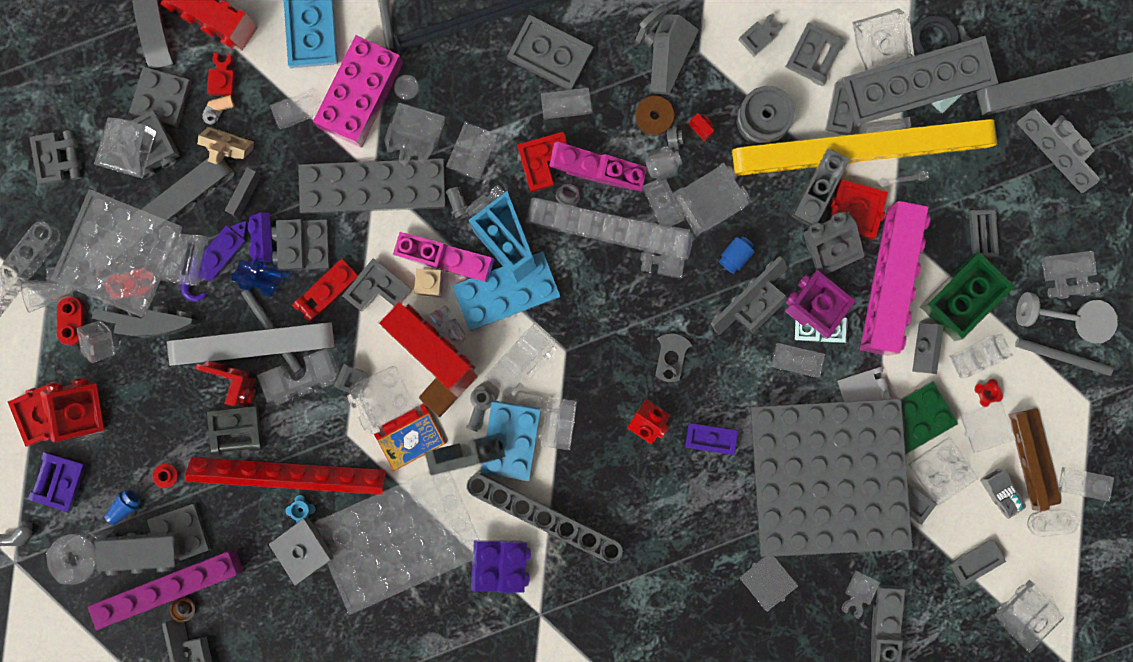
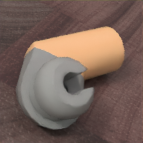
M229 95L209 101L203 112L204 121L207 124H214L224 109L234 107L232 96Z

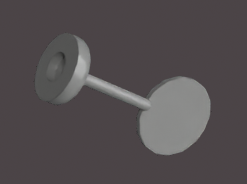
M1026 292L1020 297L1016 309L1018 324L1026 327L1033 325L1039 315L1075 321L1078 334L1090 343L1108 341L1115 334L1118 326L1115 310L1108 303L1101 300H1092L1083 304L1078 310L1077 315L1040 309L1038 296L1034 293Z

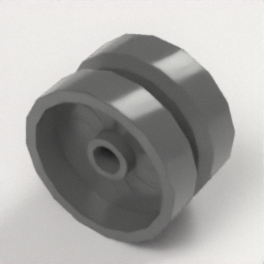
M775 86L755 88L746 95L737 112L739 132L747 141L755 145L776 143L786 134L794 120L795 109L792 100L785 91Z

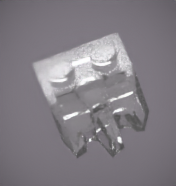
M398 103L393 121L389 124L385 137L387 151L394 152L400 150L399 162L405 167L413 155L418 156V161L425 164L439 141L445 116Z

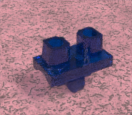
M258 257L254 263L241 259L236 271L231 275V281L238 282V287L241 289L249 290L255 287L260 289L262 295L271 297L283 276V271L263 266V259Z

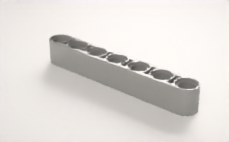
M332 323L167 341L169 366L334 347Z

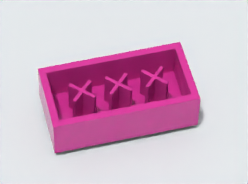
M355 35L313 120L314 124L318 128L362 148L403 65L400 55Z

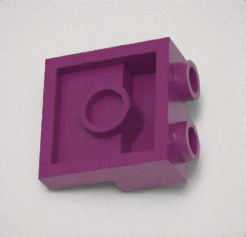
M817 270L811 276L806 274L798 283L801 289L798 293L794 291L785 301L788 305L785 312L802 326L808 323L827 339L836 330L855 300Z

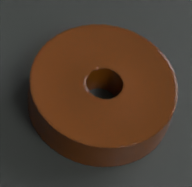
M650 96L643 99L637 106L635 121L638 128L650 136H659L667 132L674 119V110L671 104L660 96ZM655 112L659 115V118L653 120L650 114Z

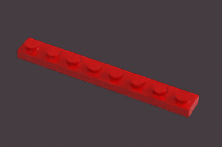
M191 457L185 472L186 482L382 495L386 480V470Z

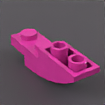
M561 142L554 143L549 166L583 179L642 191L647 167L610 155H599Z
M399 232L393 251L394 256L486 283L488 282L494 259L491 257L447 246L444 243L404 232Z

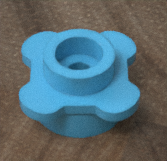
M302 495L296 496L295 502L286 508V514L296 520V523L315 512V506L306 502L305 497Z

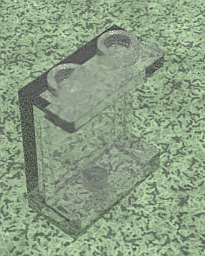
M724 162L685 188L675 191L672 195V198L697 237L749 205L748 199L750 198L743 186H738L735 181L737 178L735 172L730 166L726 167Z

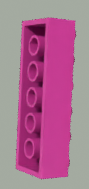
M898 201L887 208L860 350L891 356L900 354L901 350L905 349L907 336H904L905 326H908L911 320V311H909L910 301L913 302L916 295V287H913L914 279L918 277L921 269V263H918L919 253H922L924 250L925 239H923L924 229L928 228L930 222V215L927 214L928 207Z

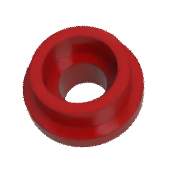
M161 464L155 468L153 481L158 487L169 488L177 482L178 472L173 465ZM164 471L168 474L166 481L161 478V474Z

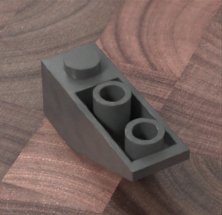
M664 15L654 35L651 92L656 94H670L699 30L680 15Z
M827 148L791 217L808 226L818 223L850 159Z

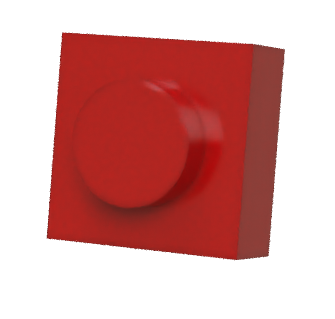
M699 113L691 118L689 122L691 128L704 142L707 141L714 132L712 122L706 116L702 117Z

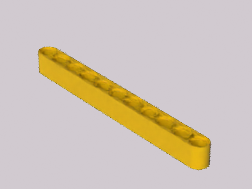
M980 120L733 149L732 156L735 175H749L817 167L827 148L849 158L848 163L987 148L997 145V136L994 120Z

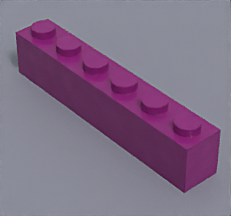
M233 549L88 606V610L95 629L98 630L244 572L236 549Z

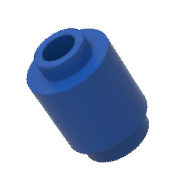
M735 237L721 254L722 258L719 260V263L733 274L737 270L740 271L754 254L752 249L754 245L745 237L741 239Z

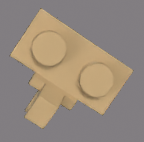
M210 127L206 128L198 136V144L205 146L210 151L208 162L214 164L220 163L224 156L244 159L253 150L254 142Z

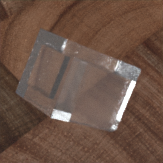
M100 320L77 328L81 352L91 363L115 354L111 330Z

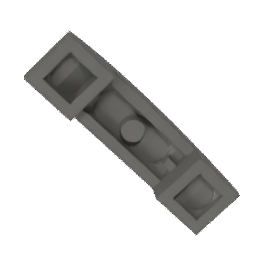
M133 0L138 33L149 69L155 70L174 66L170 43L166 39L159 0Z

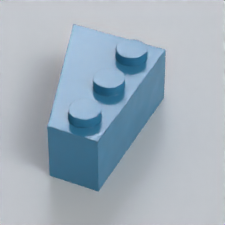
M507 191L468 220L473 232L517 283L536 269L535 262Z

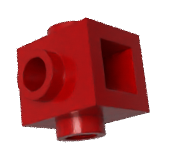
M646 399L635 413L627 428L652 444L657 436L662 438L668 430L669 426L666 423L671 415Z

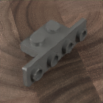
M1033 108L1017 121V124L1081 193H1084L1100 181V178L1085 163L1086 159L1095 150L1063 115L1059 116L1050 125Z
M781 256L771 261L759 277L752 279L748 287L741 294L736 295L724 311H720L715 315L711 326L718 335L726 330L736 319L750 332L754 333L787 300L786 295L773 285L788 268Z
M172 619L162 623L170 662H212L207 637L188 640L184 622Z

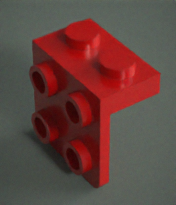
M205 361L204 365L196 364L195 369L232 379L225 404L248 407L249 403L253 402L256 392L253 388L256 379L249 377L250 372L236 368H228L227 371L226 365L216 362Z

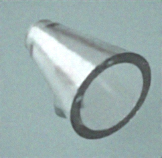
M54 267L46 269L47 281L22 280L21 292L27 311L30 313L74 295L71 281H58L56 268Z

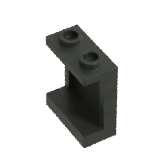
M500 433L470 440L472 455L463 457L460 443L425 451L430 476L506 457L505 445Z

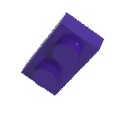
M270 213L252 215L249 217L248 231L251 234L250 256L252 257V264L262 265L272 262Z
M688 423L685 448L734 455L738 431Z

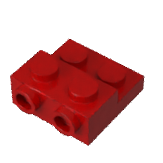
M77 378L72 380V385L63 386L62 383H53L47 385V390L40 391L44 415L48 417L51 441L58 442L104 431L97 383L88 381L87 378Z

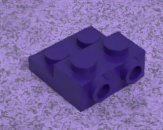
M474 540L471 590L474 592L524 593L525 587L530 582L529 573L526 572V562H529L531 559V550L527 547V543L517 540Z

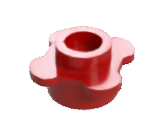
M989 379L987 383L977 384L974 387L975 393L980 398L979 403L983 407H988L990 403L1000 402L1003 399V394L995 379Z

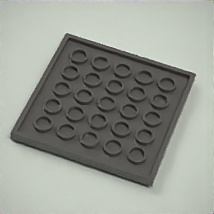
M901 399L751 407L761 557L912 549Z

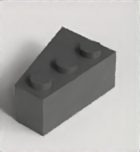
M178 532L148 533V535L128 533L127 536L117 537L116 533H108L95 541L97 572L105 571L106 575L122 573L121 570H131V573H143L148 568H157L158 572L170 571L172 567L180 562Z

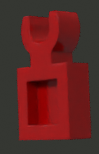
M214 53L213 62L216 65V69H209L207 89L209 95L234 96L235 72L229 70L233 65L231 54H227L226 61L221 63L220 55Z

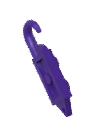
M246 221L230 227L225 226L196 260V264L181 282L180 290L187 300L197 302L206 297L205 292L197 296L190 293L189 287L197 277L205 281L216 279L246 244L245 235L248 224Z

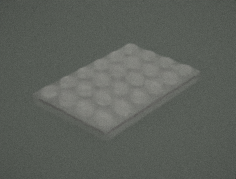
M450 471L433 476L426 472L384 491L382 495L377 494L312 523L334 557L327 565L349 615L472 561L474 540H480Z

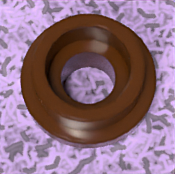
M186 597L177 598L170 605V614L178 622L190 620L195 613L193 601ZM178 607H182L184 609V614H181L179 612Z

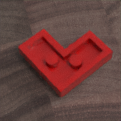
M564 132L517 145L530 193L554 186L548 163L551 161L554 143L561 142L567 144Z

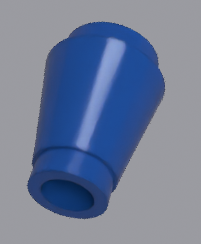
M126 489L124 492L121 491L104 515L105 520L111 525H116L139 508L141 503L140 497L130 489Z

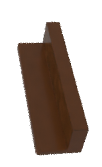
M1037 408L1008 414L1032 510L1040 512L1050 510V506L1061 504V497L1039 411Z

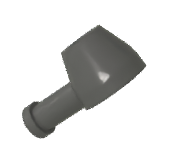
M479 386L472 391L470 401L474 409L469 424L466 426L467 429L477 432L483 410L491 408L492 400H495V396L490 388ZM481 393L486 395V401L483 403L477 400L478 395Z

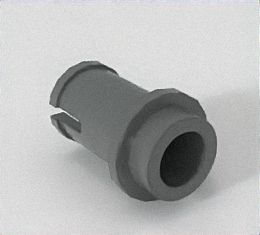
M461 187L447 190L446 194L453 209L451 212L452 216H455L456 219L469 216L470 207L466 206Z

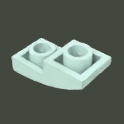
M843 318L833 334L827 339L808 323L802 326L796 321L795 340L847 343L848 318Z

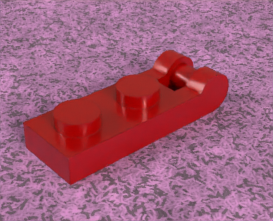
M341 259L303 296L299 297L293 303V307L297 311L301 310L305 315L304 318L311 323L351 286L358 277L357 273ZM312 299L318 304L313 309L308 305Z

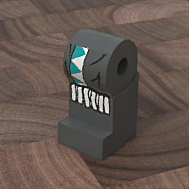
M997 469L982 478L980 482L1003 515L1010 519L1024 510L1026 505L1012 484L1007 470Z

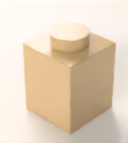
M416 268L414 293L418 296L442 298L444 273L440 270Z

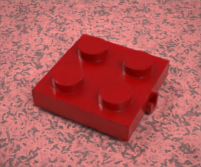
M841 179L835 198L833 197L829 220L836 213L849 212L857 224L859 236L874 240L877 236L880 221H883L886 212L883 210L888 192Z
M47 385L38 389H28L25 391L26 394L8 401L25 447L51 439L48 417L44 415L40 392L47 390Z

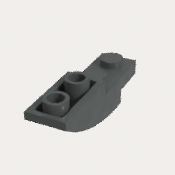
M104 306L103 311L94 309L92 319L116 323L114 333L138 337L171 335L193 328L199 322V320L191 319L192 314L177 311L176 315L167 314L168 309L153 306L152 311L144 309L143 315L127 311V315L118 314L119 309Z
M878 585L876 605H873L871 662H901L903 641L900 636L905 596L903 586Z

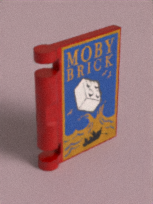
M424 403L420 405L424 415L419 417L417 411L413 408L383 424L382 428L386 433L383 437H381L377 428L372 430L393 471L424 456L425 451L437 449L446 444Z

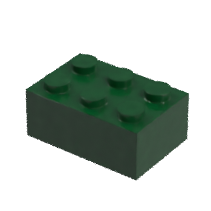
M978 252L969 256L920 308L936 324L943 325V330L954 341L963 340L1012 291L1014 286Z

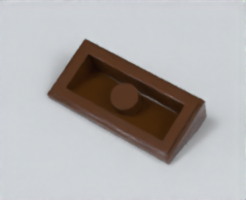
M435 378L419 396V399L441 418L457 400V397Z

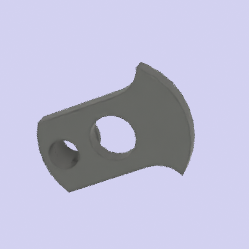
M665 5L655 9L639 24L641 28L636 37V41L639 44L645 42L649 48L654 46L655 32L663 16L669 10Z
M665 334L657 338L661 349L655 376L665 382H676L680 380L685 352L692 344L681 335ZM668 351L677 353L678 361L676 364L669 365L665 362L664 356ZM666 370L672 372L673 376L671 379L665 378L663 373Z

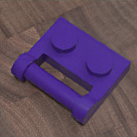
M43 452L41 469L34 490L30 492L28 499L69 512L72 510L86 464L58 456L54 453ZM54 463L57 464V467L48 494L46 496L43 493L52 465Z

